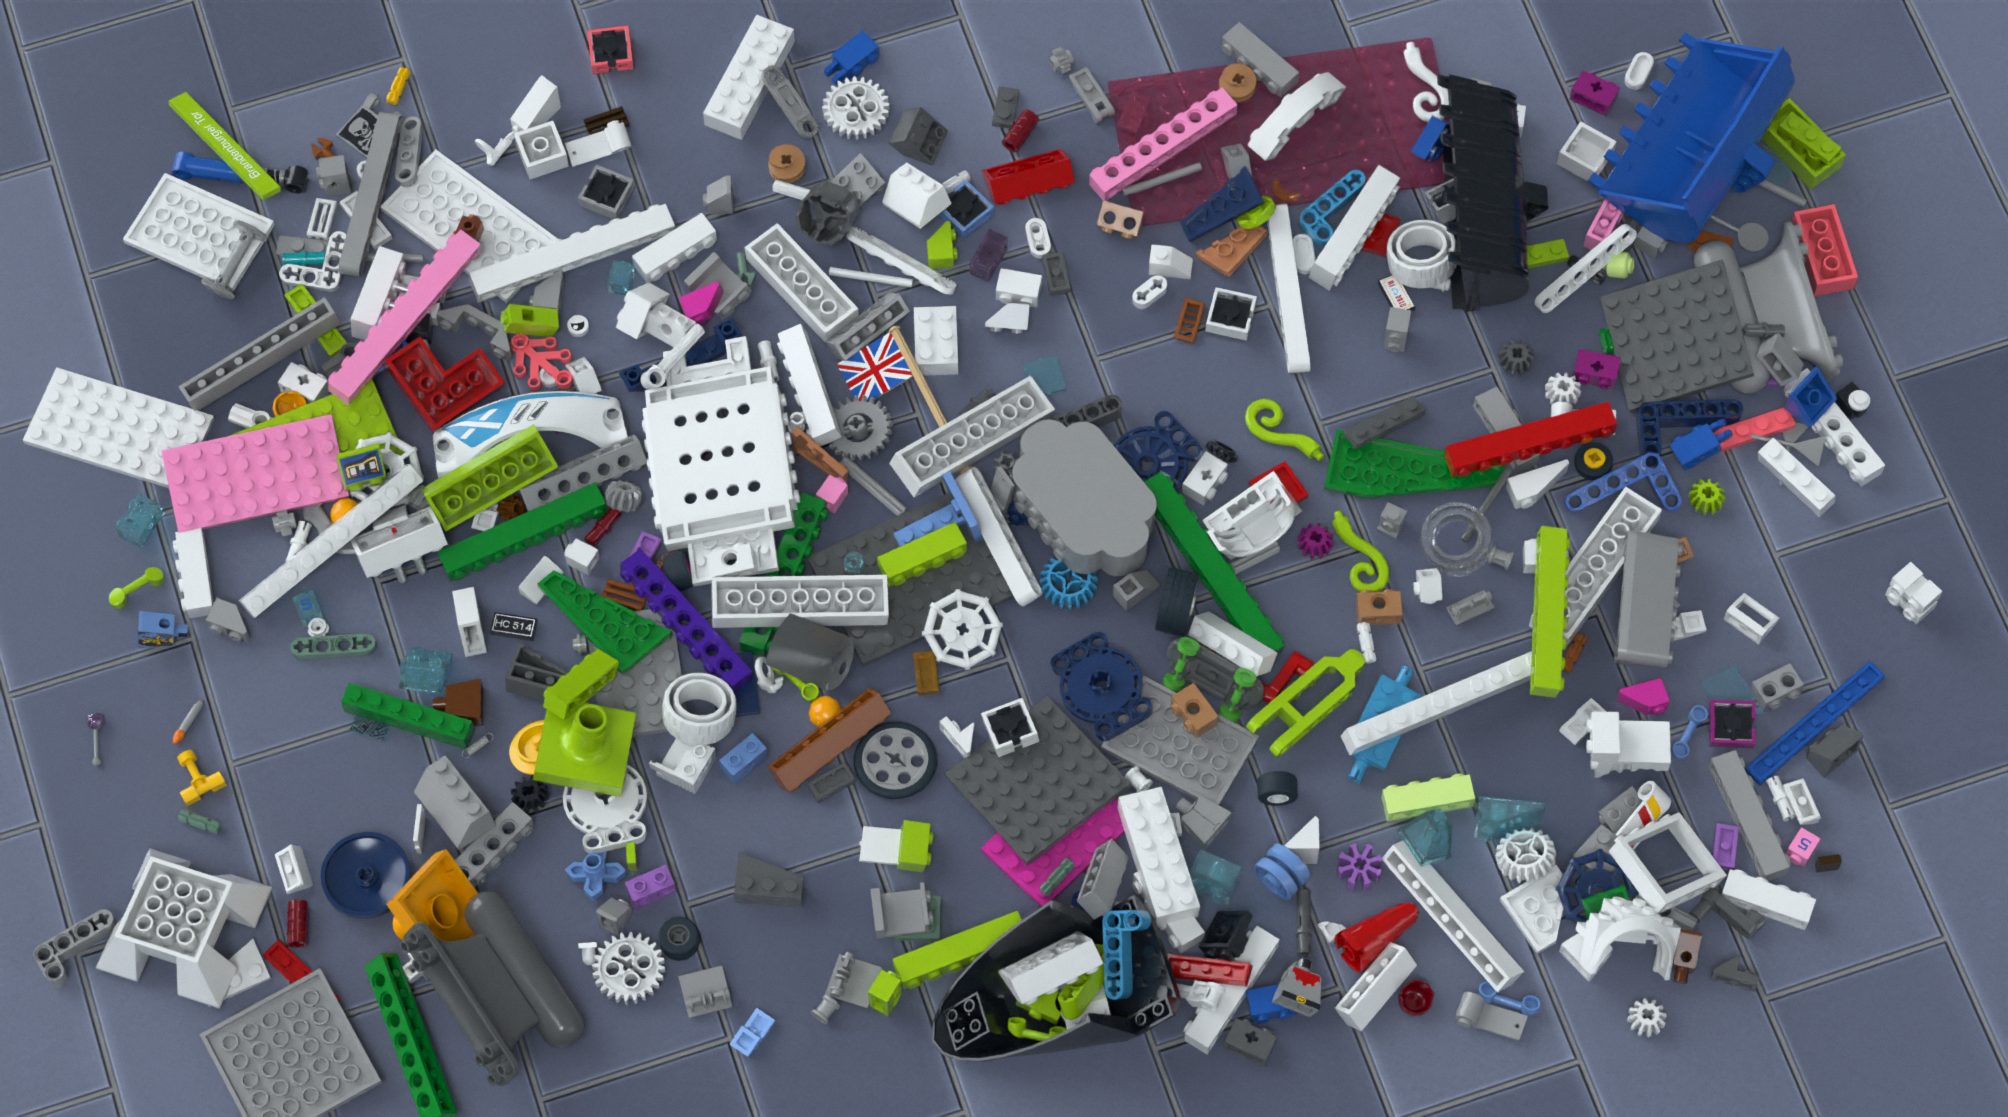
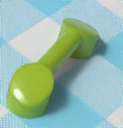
M149 567L146 569L145 575L124 588L113 589L109 595L111 606L115 609L125 607L127 604L126 596L147 583L152 586L161 585L165 579L163 571L157 567Z
M772 667L775 673L785 675L801 690L805 701L813 702L819 697L820 691L815 684H806L803 680Z
M1012 1017L1008 1019L1009 1031L1019 1038H1028L1042 1042L1067 1030L1064 1027L1056 1026L1050 1028L1049 1034L1026 1029V1020L1024 1018Z

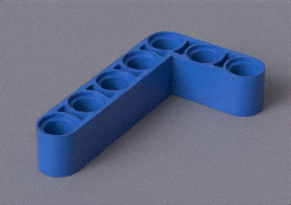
M1651 452L1568 493L1563 503L1567 510L1579 511L1644 477L1647 478L1663 509H1678L1682 503V498L1661 457L1657 453ZM1649 456L1654 457L1656 460V465L1652 469L1646 465V459ZM1630 466L1635 467L1637 470V475L1634 478L1628 477L1626 473ZM1660 475L1666 479V484L1662 488L1656 485V478ZM1610 476H1614L1618 480L1615 488L1608 486L1607 480ZM1591 486L1598 488L1599 494L1596 498H1592L1588 494ZM1668 495H1673L1676 499V503L1672 507L1666 504V497ZM1572 496L1579 498L1580 503L1576 508L1571 507L1569 504V499Z

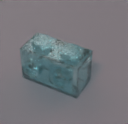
M138 493L136 498L130 501L125 515L118 519L116 530L119 537L142 548L163 516L164 511L161 504Z

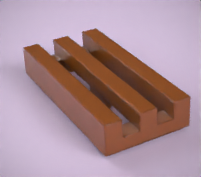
M610 579L607 580V585L604 587V592L601 595L602 597H607L633 611L643 610L646 600L635 596L637 594L633 586ZM608 594H613L627 600L639 602L640 605L608 596Z

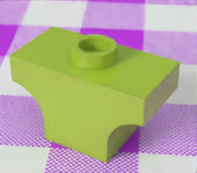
M1059 991L1048 995L1044 993L1038 996L1037 1001L1029 1005L1016 1002L1017 1006L1029 1011L1028 1014L1038 1020L1043 1018L1056 1025L1061 1016V1012L1055 1005Z

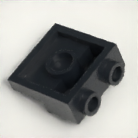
M1217 911L1198 948L1204 953L1206 958H1222L1231 961L1233 958H1239L1249 940L1244 935V932L1248 929L1253 915L1249 911Z

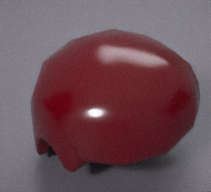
M1412 980L1399 993L1400 1008L1410 1016H1422L1431 1008L1434 992L1428 983L1422 980Z

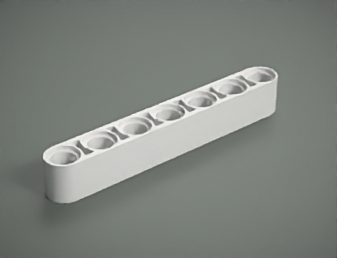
M970 468L955 478V481L972 511L981 534L1013 596L1024 607L1042 596L1041 587L982 474L977 468Z

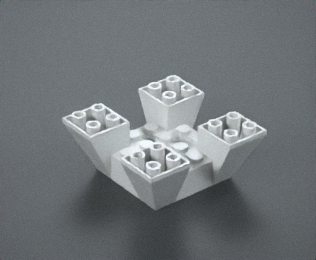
M149 848L132 886L135 892L124 916L114 926L96 965V969L138 982L149 955L177 964V992L179 996L220 1009L237 967L213 949L226 919L255 928L272 891V887L232 874L211 876L189 869L191 862ZM201 918L199 922L193 923L195 920ZM171 932L170 935L164 937V935H165L166 933Z

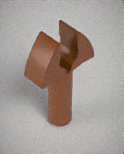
M317 138L318 143L324 147V150L316 148L311 143L312 152L316 160L320 157L335 156L330 151V148L333 147L332 141Z

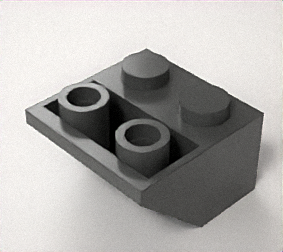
M923 108L906 109L889 144L903 156L932 165L948 130Z

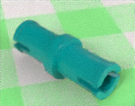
M304 250L301 253H283V266L294 264L307 267V265L324 264L326 252H307Z

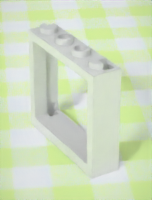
M1680 812L1672 816L1667 814L1658 822L1651 821L1643 829L1638 827L1627 836L1624 834L1620 835L1614 840L1616 843L1609 850V853L1649 907L1656 910L1657 914L1707 892L1710 888H1716L1727 876ZM1669 829L1704 877L1665 894L1630 846Z

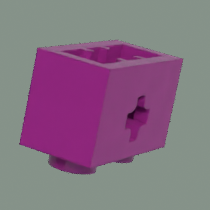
M1582 70L1571 90L1569 100L1607 117L1618 98L1620 87L1611 81H1605L1593 73Z
M1579 349L1573 376L1576 378L1575 381L1580 382L1581 385L1591 384L1601 389H1614L1621 357Z

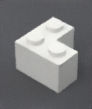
M649 282L628 291L624 298L625 305L617 316L618 323L616 328L635 339L645 336L647 334L645 330L649 313L659 303L666 305L670 294Z

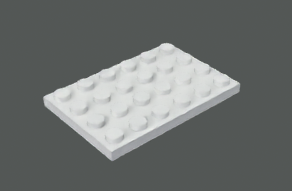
M164 173L124 236L123 241L129 246L215 283L242 234V231L233 225L234 221L246 222L262 231L266 237L270 234L275 223L271 219ZM253 238L226 289L230 291L235 290L264 242Z

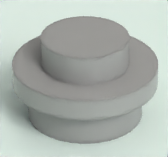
M577 634V638L573 639L574 652L578 651L579 656L582 653H587V640L584 635L580 636V634Z

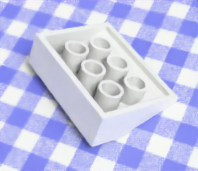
M1077 931L998 972L1017 1001L1021 1004L1029 1005L1037 1001L1038 996L1044 993L1046 995L1054 993L1058 990V986L1064 983L1067 985L1074 983L1079 979L1078 976L1084 973H1094L1103 962L1093 940Z

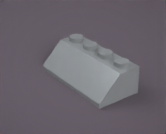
M446 756L426 767L414 793L458 850L496 826L489 810Z

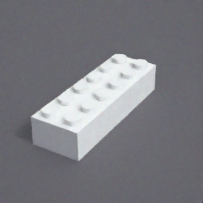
M755 16L703 112L705 126L740 140L743 139L769 91L762 81V72L771 65H776L779 68L782 67L795 42L794 29L762 16ZM768 72L769 79L774 81L776 74Z
M1378 165L1314 262L1308 277L1309 279L1329 291L1333 285L1338 286L1343 278V274L1353 263L1354 257L1363 248L1367 237H1370L1375 229V225L1385 214L1388 205H1391L1395 199L1396 193L1400 188L1397 185L1400 177Z
M778 223L745 247L747 261L824 342L859 316L856 305Z
M1162 787L1119 797L1117 804L1119 816L1141 879L1150 913L1155 918L1157 926L1167 925L1169 922L1193 916L1198 917L1200 905Z

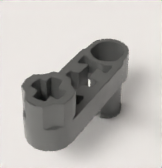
M1710 888L1701 897V902L1689 912V915L1697 918V923H1700L1713 910L1747 939H1751L1766 923L1762 915L1752 909L1746 915L1743 914L1713 888Z

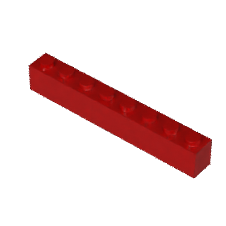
M1608 401L1447 445L1444 457L1452 477H1464L1474 471H1486L1492 466H1505L1518 459L1526 460L1532 457V455H1545L1554 449H1567L1576 443L1581 442L1585 444L1598 437H1610L1615 433L1617 421Z

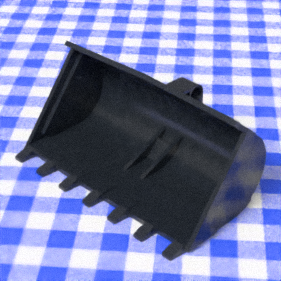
M1451 74L1449 76L1438 75L1437 84L1448 89L1449 105H1439V114L1450 118L1451 134H1441V143L1444 144L1443 173L1445 174V182L1454 178L1455 193H1444L1445 202L1454 205L1456 208V218L1453 221L1446 222V231L1454 235L1457 245V252H1448V261L1457 265L1451 275L1453 309H1461L1467 312L1479 311L1480 306L1508 303L1521 298L1528 292L1529 271L1526 223L1549 208L1548 190L1544 185L1524 182L1516 103L1517 96L1508 90L1480 84L1476 80Z

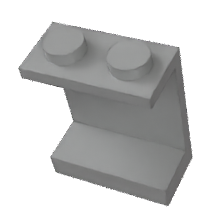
M713 252L684 282L693 292L718 281L724 293L714 313L723 320L734 312L735 307L740 302L743 303L749 298L752 290L746 282H743L723 263L721 258Z
M924 882L920 883V889L880 894L879 888L871 889L876 939L930 932L929 924H933L932 911H927V903H931L930 891L925 890Z

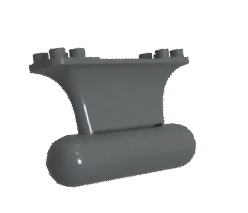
M485 891L476 894L469 900L464 913L465 920L474 936L457 941L441 940L432 933L427 924L418 922L404 935V940L400 942V948L404 953L410 952L414 958L412 965L415 971H422L427 980H430L473 1046L476 1053L474 1057L476 1064L480 1067L485 1066L489 1072L487 1074L488 1082L492 1086L497 1084L504 1086L519 1073V1064L513 1055V1049L519 1038L530 1028L535 1026L547 1044L551 1047L562 1049L570 1047L580 1040L585 1023L582 1015L505 899L499 893Z

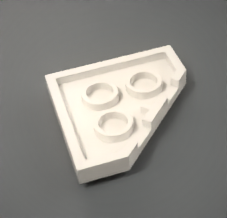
M1557 865L1552 866L1551 872H1546L1545 878L1539 876L1538 882L1531 879L1529 884L1525 882L1500 897V902L1536 954L1554 945L1557 940L1563 911L1558 892L1555 891V887L1558 886L1563 876Z

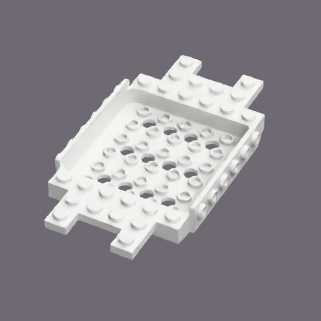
M746 336L725 340L727 359L687 367L686 355L684 354L666 374L667 386L645 390L647 408H643L644 420H642V427L644 433H646L644 444L649 456L647 459L648 470L651 472L649 483L654 495L652 497L653 509L656 511L654 523L656 529H660L668 551L688 548L694 587L712 583L707 553L719 547L731 548L735 544L742 542L749 543L753 549L758 575L779 571L774 531L795 528L793 511L798 510L797 503L800 502V495L798 489L795 490L794 483H798L796 471L792 470L791 465L795 463L793 451L789 450L792 438L790 431L787 432L786 425H789L788 413H784L783 406H787L784 393L781 394L777 383H775L774 374L770 366L751 370ZM665 351V352H663V358H664L670 351ZM741 405H748L750 410L747 414L742 415L738 413V408ZM720 409H727L729 414L726 418L721 419L717 417V412ZM699 413H706L708 418L705 422L700 423L696 421V416ZM678 417H685L687 419L684 426L679 427L675 425ZM747 443L755 445V449L751 453L744 452L743 447ZM726 447L734 449V453L730 457H724L722 451ZM705 451L713 453V457L709 461L701 459V455ZM684 455L692 457L688 465L680 463V459ZM752 482L760 483V489L756 492H751L748 489L749 485ZM737 486L739 487V492L735 496H730L727 494L728 488ZM710 490L718 492V496L713 500L706 498V494ZM689 494L697 496V500L692 504L685 502V498Z

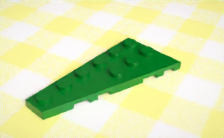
M554 570L537 583L538 588L597 649L619 661L617 670L622 675L626 674L673 635L671 630L664 629L656 625L655 622L642 618L634 611L607 597L604 598L596 594L595 591L589 588L586 589L578 585L576 581Z

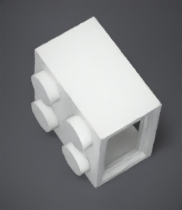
M1580 122L1560 150L1557 165L1588 181L1592 173L1599 175L1608 163L1603 156L1608 149L1615 151L1617 141Z

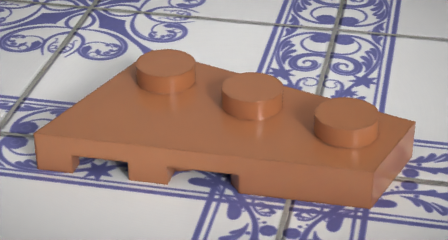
M1260 225L1252 229L1239 227L1230 232L1228 237L1211 243L1212 246L1204 251L1202 249L1195 253L1196 258L1229 278L1268 236V231Z
M796 426L791 432L793 451L828 476L840 477L847 483L849 478L846 466L837 462Z

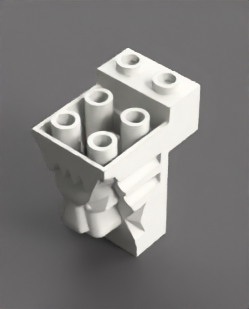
M1593 711L1590 719H1586V733H1590V740H1587L1586 751L1590 753V768L1594 770L1596 778L1609 774L1613 770L1618 771V773H1622L1624 769H1629L1631 772L1638 769L1669 770L1671 764L1669 722L1620 721L1619 712Z

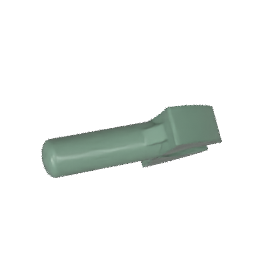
M738 252L739 273L737 276L741 280L745 277L751 289L755 281V272L749 273L747 271L745 253Z

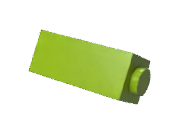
M509 304L505 311L501 313L500 320L506 333L552 337L559 329L557 309Z

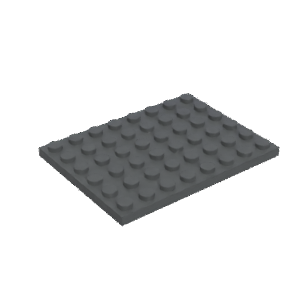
M946 493L901 515L811 554L807 561L815 576L882 575L878 567L877 557L900 547L893 533L950 505L952 498L949 493ZM966 524L958 526L967 542V552L958 559L952 558L941 567L930 568L921 576L910 577L901 585L889 587L887 584L889 612L887 625L842 626L846 635L853 640L854 650L863 667L926 639L922 636V631H924L929 614V605L955 592V589H960L962 592L979 597H987L992 608L1015 598L984 538L982 541L975 543ZM961 600L962 607L976 610L979 606ZM956 601L942 608V610L948 613L957 608ZM938 614L933 630H939L943 618Z

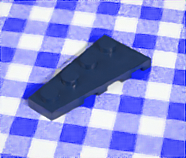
M1246 166L1234 178H1230L1225 183L1226 185L1218 192H1214L1209 200L1203 205H1199L1180 222L1190 242L1264 204Z

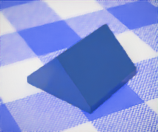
M1815 367L1789 395L1784 409L1806 426L1812 427L1837 400V397L1820 369Z

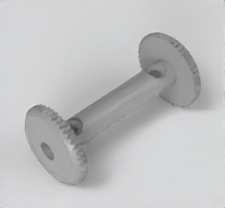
M240 220L234 221L233 225L242 231V234L215 283L205 278L201 280L202 285L206 289L227 300L235 298V295L227 290L226 287L253 238L262 242L267 241V237L262 231Z

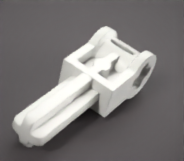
M1195 980L1192 986L1177 984L1181 998H1185L1192 1007L1203 1008L1211 1012L1217 1011V1003L1221 995H1224L1226 991L1221 985L1214 982Z

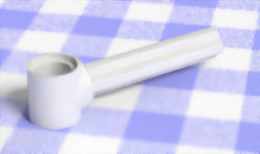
M695 324L658 365H652L648 371L642 374L641 384L645 389L658 388L665 383L667 379L666 374L705 333L703 327ZM650 374L655 375L657 379L656 384L650 381Z

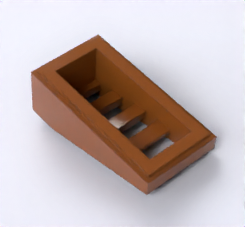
M1189 298L1184 299L1174 334L1175 339L1194 344L1205 309L1204 302ZM1187 307L1199 310L1198 314L1186 311ZM1185 315L1195 317L1196 321L1186 319L1184 317ZM1182 323L1194 325V329L1182 326ZM1180 330L1191 332L1192 336L1179 334Z

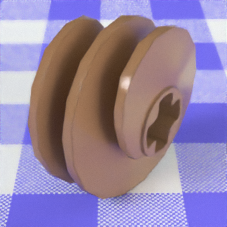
M1230 64L1223 70L1219 80V89L1223 88L1235 103L1247 101L1256 90L1257 80L1255 73L1244 64Z
M789 144L775 147L769 155V174L774 180L787 183L798 181L804 175L806 169L803 152L798 147Z

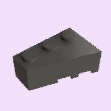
M738 852L734 889L736 903L802 907L804 894L803 877Z

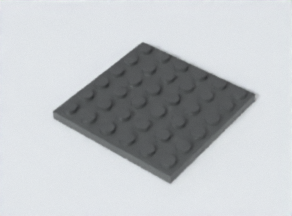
M1723 259L1600 297L1607 326L1610 329L1609 333H1611L1614 354L1616 357H1621L1619 373L1630 413L1638 411L1640 405L1644 402L1673 401L1754 376Z
M1048 696L1028 710L1037 731L1039 742L1024 748L1022 745L1014 748V752L998 757L990 739L972 752L968 758H964L945 773L948 781L1027 866L1131 787L1130 782Z

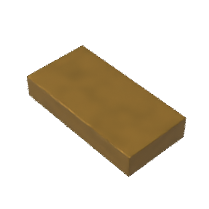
M914 652L913 659L918 696L938 694L939 683L934 652Z

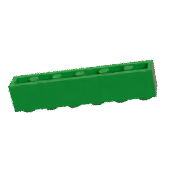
M352 683L348 684L341 700L344 712L372 719V721L381 722L385 725L462 749L468 748L475 732L471 720Z

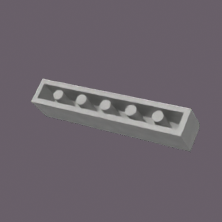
M1736 750L1711 758L1708 765L1709 770L1735 826L1739 827V834L1759 877L1770 881L1787 875L1791 866L1790 858L1787 853L1782 851L1781 839L1777 833H1774L1772 820L1768 814H1765L1762 808V798L1760 795H1756L1753 789L1754 782L1752 777L1746 774L1743 758L1738 756Z

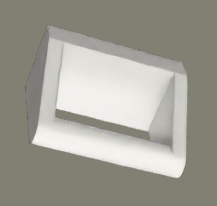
M1743 593L1727 609L1724 616L1726 622L1758 645L1780 619L1746 593ZM1742 603H1745L1770 622L1763 628L1738 610Z

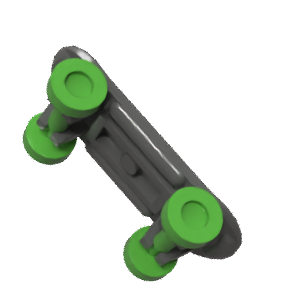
M1189 637L1176 638L1168 646L1167 660L1171 669L1163 678V684L1168 689L1181 691L1185 685V680L1190 684L1194 683L1197 688L1225 702L1219 709V715L1232 722L1239 720L1241 716L1240 709L1254 708L1262 701L1264 686L1252 671L1233 664L1199 645L1196 640Z

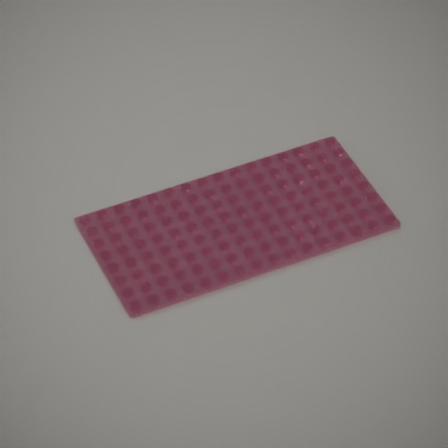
M1421 38L1282 57L1299 72L1298 83L1280 98L1276 93H1271L1263 82L1256 81V90L1253 96L1247 101L1236 103V116L1131 185L1199 162L1202 170L1128 195L1130 208L1146 212L1142 226L1182 221L1199 205H1203L1209 200L1214 192H1218L1226 185L1225 183L1229 178L1220 147L1241 144L1249 154L1252 179L1260 195L1271 197L1275 205L1287 204V206L1313 203L1352 170H1360L1364 173L1365 186L1378 165L1400 177L1397 184L1400 186L1398 191L1437 186L1445 183V174L1443 173L1442 163H1444L1443 153L1438 160L1435 159L1434 162H1430L1411 152L1427 125V122L1419 119L1413 110L1414 98L1419 93L1425 91L1431 92L1437 97L1438 103L1436 106H1431L1428 101L1422 102V108L1427 112L1437 111L1441 100L1433 87L1411 72L1406 64L1404 51L1407 49V43L1414 42L1415 47L1420 49L1423 64L1438 76L1440 74L1432 39ZM1229 65L1109 81L1108 91L1111 105L1115 110L1113 118L1120 154L1128 146H1134L1140 142L1145 135L1155 132L1163 123L1167 124L1172 121L1178 113H1184L1190 109L1195 102L1204 100L1210 92L1219 90L1220 77L1223 74V70ZM1329 72L1346 86L1336 104H1332L1322 110L1318 107L1314 110V115L1300 128L1295 127L1287 135L1290 139L1275 159L1265 161L1248 146L1253 131L1262 126L1267 118L1280 106L1282 99L1287 94L1294 93L1302 85L1313 79L1315 75ZM1444 118L1445 121L1450 122L1449 118ZM1341 192L1335 193L1338 198L1345 197ZM1132 218V220H1133V225L1135 226V225H1136V221H1135L1134 218Z

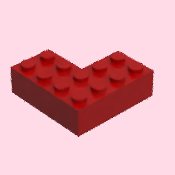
M421 337L387 358L384 362V367L432 434L501 389L505 383L481 348L445 371Z

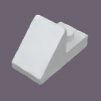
M946 716L939 721L940 730L964 758H968L972 752L974 723L961 731L959 725L954 720L950 721Z

